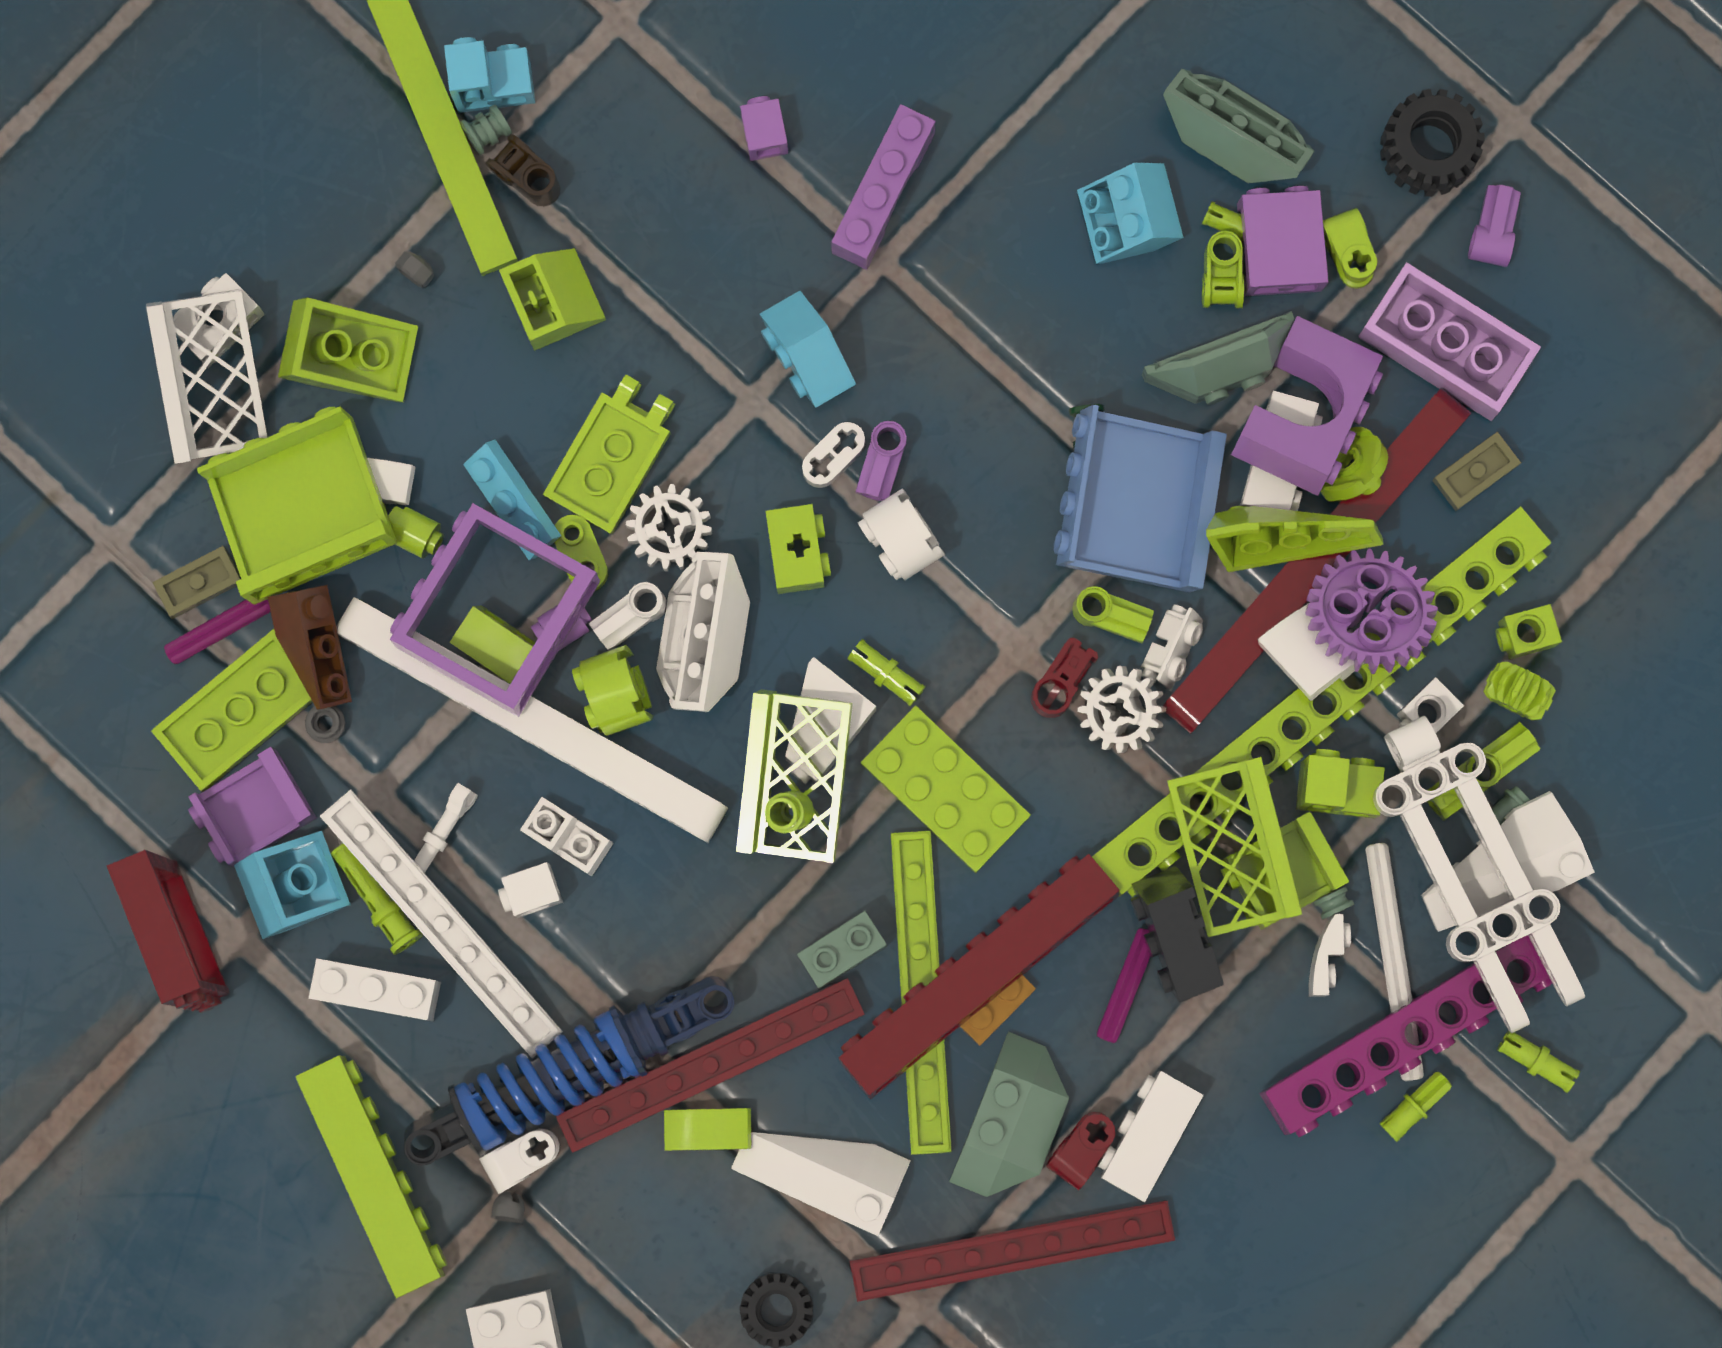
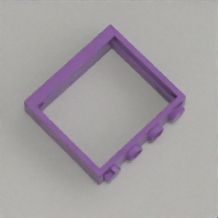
M472 503L468 512L462 511L455 520L452 531L455 533L447 546L442 544L436 551L431 563L434 567L427 579L421 578L414 587L411 594L413 602L406 613L401 612L395 618L390 628V633L392 634L390 640L397 649L519 717L600 583V579L592 569ZM480 524L575 577L506 691L411 638Z

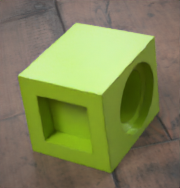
M1551 604L1505 616L1498 622L1500 628L1495 630L1498 646L1502 652L1507 651L1509 660L1554 648L1562 642ZM1519 624H1528L1533 628L1535 632L1533 642L1527 643L1518 637L1517 627Z

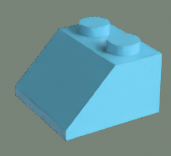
M322 831L254 852L234 865L262 939L297 928L351 905Z

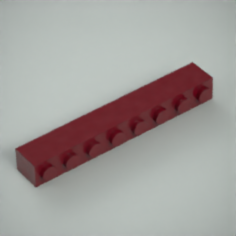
M1087 854L1081 860L1078 856L1070 859L1059 869L1061 877L1051 885L1047 881L1038 885L1029 893L1028 897L1031 900L1020 910L1013 906L997 920L1000 926L987 936L983 931L974 937L965 946L969 951L957 961L954 957L946 960L935 970L937 978L926 987L922 982L914 986L904 995L905 1004L895 1012L891 1008L882 1012L873 1020L872 1024L875 1028L864 1037L859 1033L856 1034L840 1048L843 1051V1054L838 1057L840 1063L870 1100L1119 897L1120 890L1090 854Z

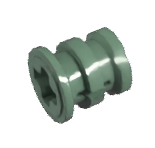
M495 104L490 106L489 112L484 115L482 112L474 115L475 120L470 123L466 120L460 121L464 133L479 155L484 154V146L487 144L493 146L499 142L498 138L502 135L507 137L512 134L507 121Z

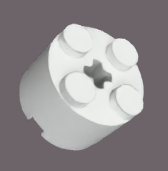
M903 488L862 514L864 519L858 522L870 543L872 542L875 547L881 545L885 551L879 555V558L890 575H893L896 580L902 577L906 581L945 555L917 508H914L909 501V496Z

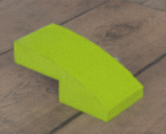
M751 1108L664 1110L665 1151L751 1149Z

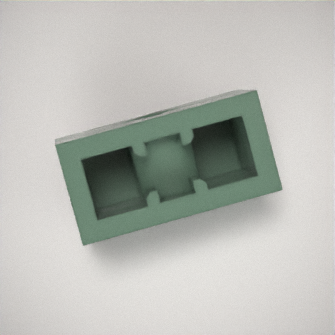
M864 911L797 955L820 990L886 948L887 944L866 911Z

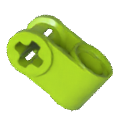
M1357 208L1323 220L1325 246L1332 256L1340 279L1350 288L1358 289L1365 287L1373 279L1377 266V257L1369 240L1361 213ZM1352 261H1356L1359 266L1366 265L1364 272L1360 273L1357 267L1350 268Z
M1217 232L1211 237L1205 248L1202 308H1209L1211 304H1234L1236 308H1243V247L1241 240L1233 232ZM1221 243L1227 244L1233 250V258L1225 261L1218 259L1213 252V247Z

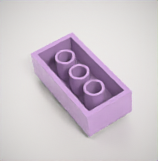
M1407 262L1358 337L1439 389H1444L1453 398L1491 422L1501 411L1541 348L1538 344Z

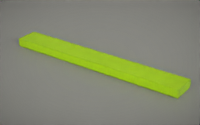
M366 0L481 275L485 276L518 262L409 1Z
M931 831L891 833L902 1005L906 1003L903 998L904 995L914 986L922 982L926 987L938 977L935 974V970L939 967ZM943 1040L906 1070L911 1155L951 1152L945 1044Z

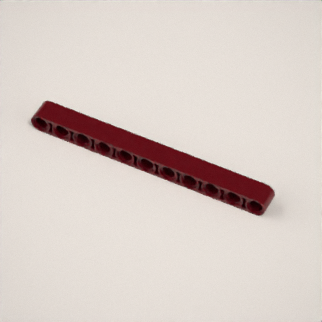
M1440 388L1387 449L1388 462L1384 473L1380 477L1381 485L1378 490L1369 495L1361 494L1351 499L1342 500L1330 515L1370 519L1376 523L1470 416L1471 412L1444 389ZM1351 551L1288 562L1163 704L1166 707V713L1191 734L1264 651L1259 646L1258 639L1286 617L1303 607L1307 602L1309 590L1314 589L1312 584L1315 576H1322L1321 572L1325 564L1334 567L1336 556L1340 555L1345 559Z

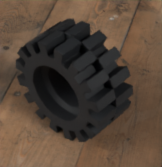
M769 1273L759 1277L747 1288L741 1299L740 1315L743 1328L746 1329L752 1339H755L759 1342L758 1344L779 1348L792 1345L804 1336L811 1324L813 1302L809 1291L800 1280L788 1274ZM772 1294H781L787 1297L792 1304V1317L782 1326L768 1324L761 1315L762 1302Z

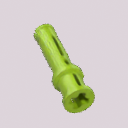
M344 843L332 851L331 856L340 865L355 890L371 911V923L374 927H380L391 943L392 947L390 950L393 955L403 952L422 938L423 933L419 929L415 930L401 908Z

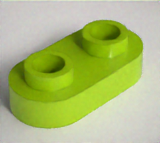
M567 515L562 517L555 524L556 529L561 534V537L554 542L559 552L583 565L592 564L594 566V571L600 579V583L595 589L596 591L605 584L608 577V567L592 528L587 520L581 516ZM569 528H577L580 534L576 540L570 541L565 538V533ZM568 574V577L572 582L575 577Z

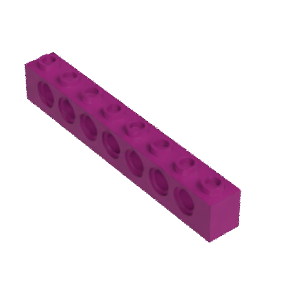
M1528 935L1495 951L1506 974L1507 966L1511 961L1518 963L1522 967L1524 972L1522 981L1514 983L1510 980L1521 1003L1524 1000L1520 994L1533 987L1536 992H1539L1553 984ZM1471 964L1415 998L1407 1006L1405 1005L1259 1093L1283 1134L1290 1135L1295 1132L1299 1138L1319 1126L1316 1120L1318 1117L1330 1111L1333 1117L1354 1105L1350 1099L1363 1090L1367 1096L1378 1091L1388 1084L1384 1078L1397 1069L1401 1075L1409 1072L1422 1063L1419 1056L1432 1049L1437 1054L1456 1043L1453 1035L1464 1028L1470 1034L1489 1023L1490 1021L1486 1015L1497 1008L1491 996L1486 1004L1479 1003L1474 998V985L1477 982L1484 983L1475 964ZM1444 1002L1451 1004L1456 1010V1019L1451 1025L1444 1023L1439 1017V1008ZM1409 1023H1415L1422 1030V1040L1417 1046L1410 1044L1405 1038V1028ZM1376 1043L1383 1045L1388 1051L1389 1058L1384 1066L1376 1065L1371 1059L1370 1052ZM1342 1064L1350 1066L1355 1074L1354 1082L1349 1087L1342 1086L1336 1078V1071ZM1307 1085L1315 1086L1320 1092L1321 1099L1315 1108L1306 1106L1302 1100V1091Z

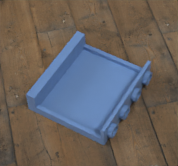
M1091 405L1080 410V414L1076 415L1072 427V435L1076 437L1074 452L1069 455L1066 465V474L1070 476L1068 491L1064 492L1060 503V513L1064 515L1062 530L1058 531L1054 541V553L1058 554L1056 565L1184 592L1203 589L1210 542L1206 537V529L1215 514L1227 434L1217 431L1201 434L1098 411V405Z

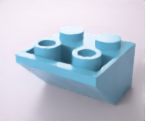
M1132 163L1077 190L1096 264L1153 252L1184 238L1164 163Z

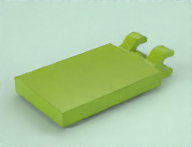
M628 375L623 377L612 398L601 393L543 493L545 497L583 517L613 535L668 440L671 432L662 427V425L676 405L673 403L674 401L661 394L656 398L649 413L632 404L631 402L638 394L642 385L639 381Z

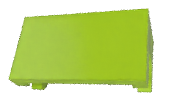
M479 605L471 608L450 643L511 684L534 646L535 641L484 606Z

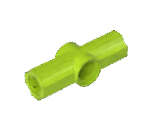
M1521 722L1515 724L1482 749L1486 758V764L1491 770V776L1488 781L1482 782L1477 779L1483 792L1540 750L1535 737ZM1474 756L1468 758L1457 768L1463 773H1471L1473 764L1476 762ZM1440 781L1427 789V791L1436 790ZM1454 789L1427 801L1435 814L1443 821L1463 807Z

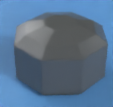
M404 251L395 262L396 269L420 288H426L434 278V272L429 263L413 252Z

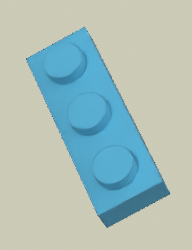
M496 440L486 442L463 464L499 518L549 546L561 537L559 531ZM520 547L528 560L538 557Z

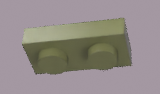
M1496 432L1434 477L1432 481L1454 510L1457 511L1518 467L1521 462L1500 434Z
M221 546L152 583L169 616L174 619L236 587L235 581L240 580L241 577L228 551L224 546Z

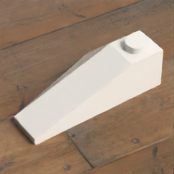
M1548 791L1521 806L1513 808L1504 817L1505 821L1500 826L1533 891L1545 889L1554 892L1595 873L1580 836L1552 792ZM1480 840L1476 843L1478 847L1462 862H1456L1452 866L1477 917L1511 901ZM1433 883L1421 896L1435 929L1439 932L1453 927L1455 924Z
M751 1132V1149H739L731 1169L878 1236L911 1160L875 1144Z

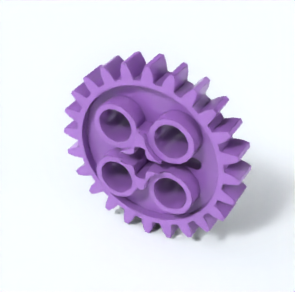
M1368 549L1365 558L1360 559L1358 553L1352 550L1348 562L1338 555L1336 556L1334 567L1325 564L1321 572L1322 576H1315L1312 584L1314 589L1309 590L1306 599L1310 604L1306 608L1305 615L1313 617L1308 625V630L1320 631L1317 634L1315 643L1316 645L1326 642L1329 644L1325 654L1327 657L1336 652L1341 654L1340 666H1343L1350 659L1354 661L1355 672H1358L1364 663L1369 665L1371 674L1376 673L1379 664H1383L1387 672L1390 673L1395 665V660L1401 666L1406 667L1410 656L1418 658L1423 649L1421 646H1428L1432 637L1429 633H1433L1437 624L1433 618H1435L1438 607L1430 605L1435 593L1433 591H1423L1428 581L1427 578L1417 580L1413 578L1417 570L1416 566H1412L1407 570L1401 568L1403 557L1400 556L1394 563L1389 562L1388 551H1384L1380 559H1375L1372 549ZM1362 582H1371L1378 589H1368ZM1390 589L1395 590V592L1382 601L1379 611L1374 609L1386 592ZM1335 607H1345L1351 614H1341ZM1391 608H1401L1408 615H1398ZM1364 611L1369 613L1361 622L1359 628L1353 633L1347 632L1361 621ZM1365 633H1374L1378 635L1381 640H1371L1367 638Z

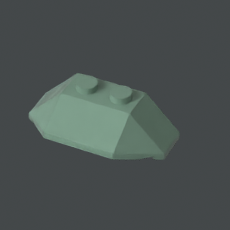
M1181 69L1163 94L1181 141L1197 153L1207 157L1247 183L1297 178L1315 152L1310 145L1305 143L1303 136L1290 120L1224 79L1204 74H1192L1189 70Z
M1290 311L1223 338L1147 365L1142 372L1144 382L1194 404L1206 401L1207 405L1227 399L1229 397L1228 392L1242 387L1244 391L1258 388L1266 383L1264 378L1269 376L1294 321L1293 313Z
M1011 1032L1007 1033L950 1178V1183L988 1197L1040 1175L1069 1100L1046 1046Z

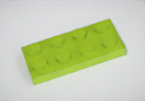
M273 629L153 728L151 732L199 790L204 792L310 705L312 700Z
M916 705L861 761V765L975 874L1031 816Z

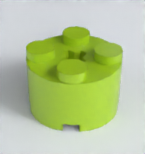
M627 645L582 660L579 663V667L572 669L573 678L578 690H585L589 705L584 706V711L592 729L598 728L599 732H603L606 736L653 720V715L645 711L652 708L643 675L638 665L630 667L627 658L634 655Z

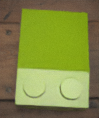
M308 297L294 300L278 377L311 386L401 403L404 400L418 326Z

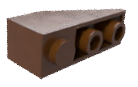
M323 585L269 596L268 602L275 635L316 709L319 710L352 702L328 586Z

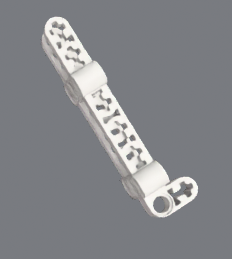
M1422 716L1387 733L1384 738L1400 774L1387 779L1376 788L1373 795L1374 806L1384 816L1394 817L1400 815L1456 926L1449 933L1446 940L1448 953L1457 961L1474 962L1501 1018L1511 1034L1530 1025V1021L1495 951L1526 935L1529 936L1564 1005L1567 1007L1584 999L1585 994L1550 925L1557 919L1560 913L1559 899L1549 890L1538 889L1533 891L1476 779L1485 768L1486 758L1484 752L1473 743H1463L1440 753V742L1426 716ZM1465 751L1474 756L1476 767L1473 772L1463 773L1456 767L1455 757L1458 752ZM1431 769L1438 774L1440 782L1436 790L1427 791L1420 786L1418 777L1422 770ZM1396 787L1402 792L1403 803L1401 807L1391 809L1383 803L1382 792L1385 788ZM1452 789L1455 790L1511 900L1478 917L1421 804ZM1536 896L1543 897L1549 903V913L1542 920L1533 917L1529 910V904ZM1499 914H1504L1512 920L1513 930L1507 937H1500L1493 931V920ZM1462 932H1469L1476 939V949L1470 955H1463L1456 948V938Z

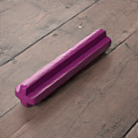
M268 599L255 605L248 600H244L164 646L167 657L173 664H179L271 612Z
M1139 928L1135 934L1097 1031V1037L1107 1042H1117L1151 955L1143 935L1149 933L1147 929Z

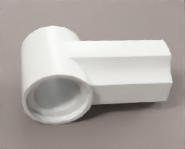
M648 582L639 583L633 586L628 595L592 620L589 625L608 651H610L648 623L660 619L666 611L667 600L654 584ZM645 593H653L657 597L656 606L649 612L639 611L637 607L639 597Z

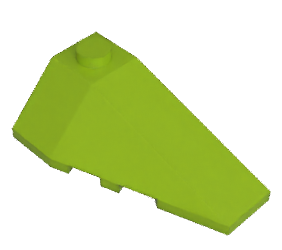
M1234 506L1228 509V511L1217 512L1206 529L1207 539L1228 572L1383 545V537L1374 520L1259 506Z

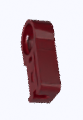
M1069 638L1043 678L1036 683L1032 691L1031 704L1039 715L1046 718H1056L1068 709L1073 696L1078 690L1077 686L1092 665L1089 661L1095 664L1098 659L1096 651L1091 648L1084 649L1081 647L1082 642L1076 638ZM1045 684H1055L1041 705L1038 701L1040 687ZM1062 689L1066 696L1065 703L1056 710H1049Z

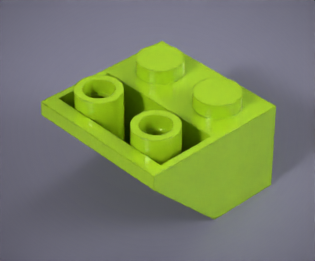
M575 248L534 254L499 269L534 351L606 320Z

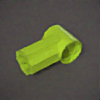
M1096 586L1087 587L1081 591L1073 602L1072 608L1073 615L1080 624L1089 627L1095 626L1141 644L1148 632L1154 610L1108 594L1106 590ZM1093 597L1099 600L1102 606L1101 614L1098 616L1088 615L1082 607L1083 599Z

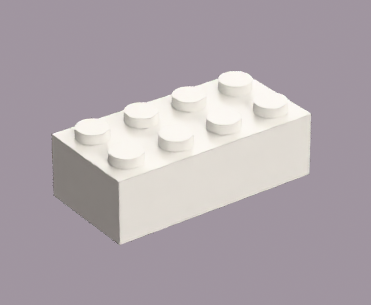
M550 1289L466 1309L474 1348H563Z

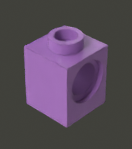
M768 96L755 97L748 100L747 105L740 106L750 161L788 154V144L779 99L770 100Z

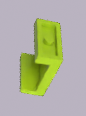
M1311 812L1280 828L1301 908L1349 883L1347 876ZM1258 840L1252 843V845L1260 849ZM1247 847L1235 868L1256 880L1264 867L1263 858L1260 854ZM1239 851L1225 857L1223 861L1232 865ZM1225 867L1221 869L1223 877H1225L1229 870ZM1234 872L1231 873L1226 882L1232 891L1238 888L1243 899H1245L1253 886V883ZM1265 873L1260 883L1270 888L1267 873ZM1257 886L1245 907L1259 915L1275 912L1273 896ZM1243 911L1246 919L1252 917ZM1279 920L1259 924L1258 926L1262 930Z

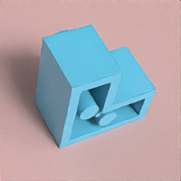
M472 37L459 38L454 40L453 44L444 45L449 91L458 113L486 110L494 104L498 108L535 103L531 62L526 47L520 48L516 44H506L497 47V51L487 52L484 41H477L476 38Z
M801 291L794 293L760 313L766 326L765 329L761 330V334L771 351H775L785 369L791 367L794 375L789 380L800 399L807 396L816 408L856 385L828 325Z

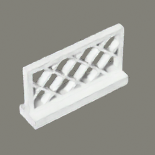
M236 290L167 302L147 303L146 310L175 464L191 461L190 459L232 453L242 449L243 445L250 440L241 441L231 434L230 431L243 414L257 424L259 438H267L242 291ZM235 300L237 317L228 329L209 316L218 302ZM210 304V306L207 308L205 312L201 311L196 307L199 305ZM189 307L202 317L189 335L174 326L172 310ZM205 320L224 332V335L212 351L193 339ZM238 323L240 327L241 338L232 332ZM176 333L185 339L179 349ZM229 336L243 345L244 355L235 368L216 355ZM189 342L208 355L196 374L181 365L180 355ZM212 359L231 371V374L219 390L200 378ZM245 362L248 377L239 371ZM183 372L192 378L186 388ZM236 375L250 384L251 394L242 407L223 394ZM196 382L215 394L203 413L188 404L187 394ZM219 398L238 410L226 429L207 417ZM252 401L255 416L246 410ZM190 411L199 417L193 426ZM203 420L222 433L214 446L196 449L194 433ZM226 437L235 442L221 445Z

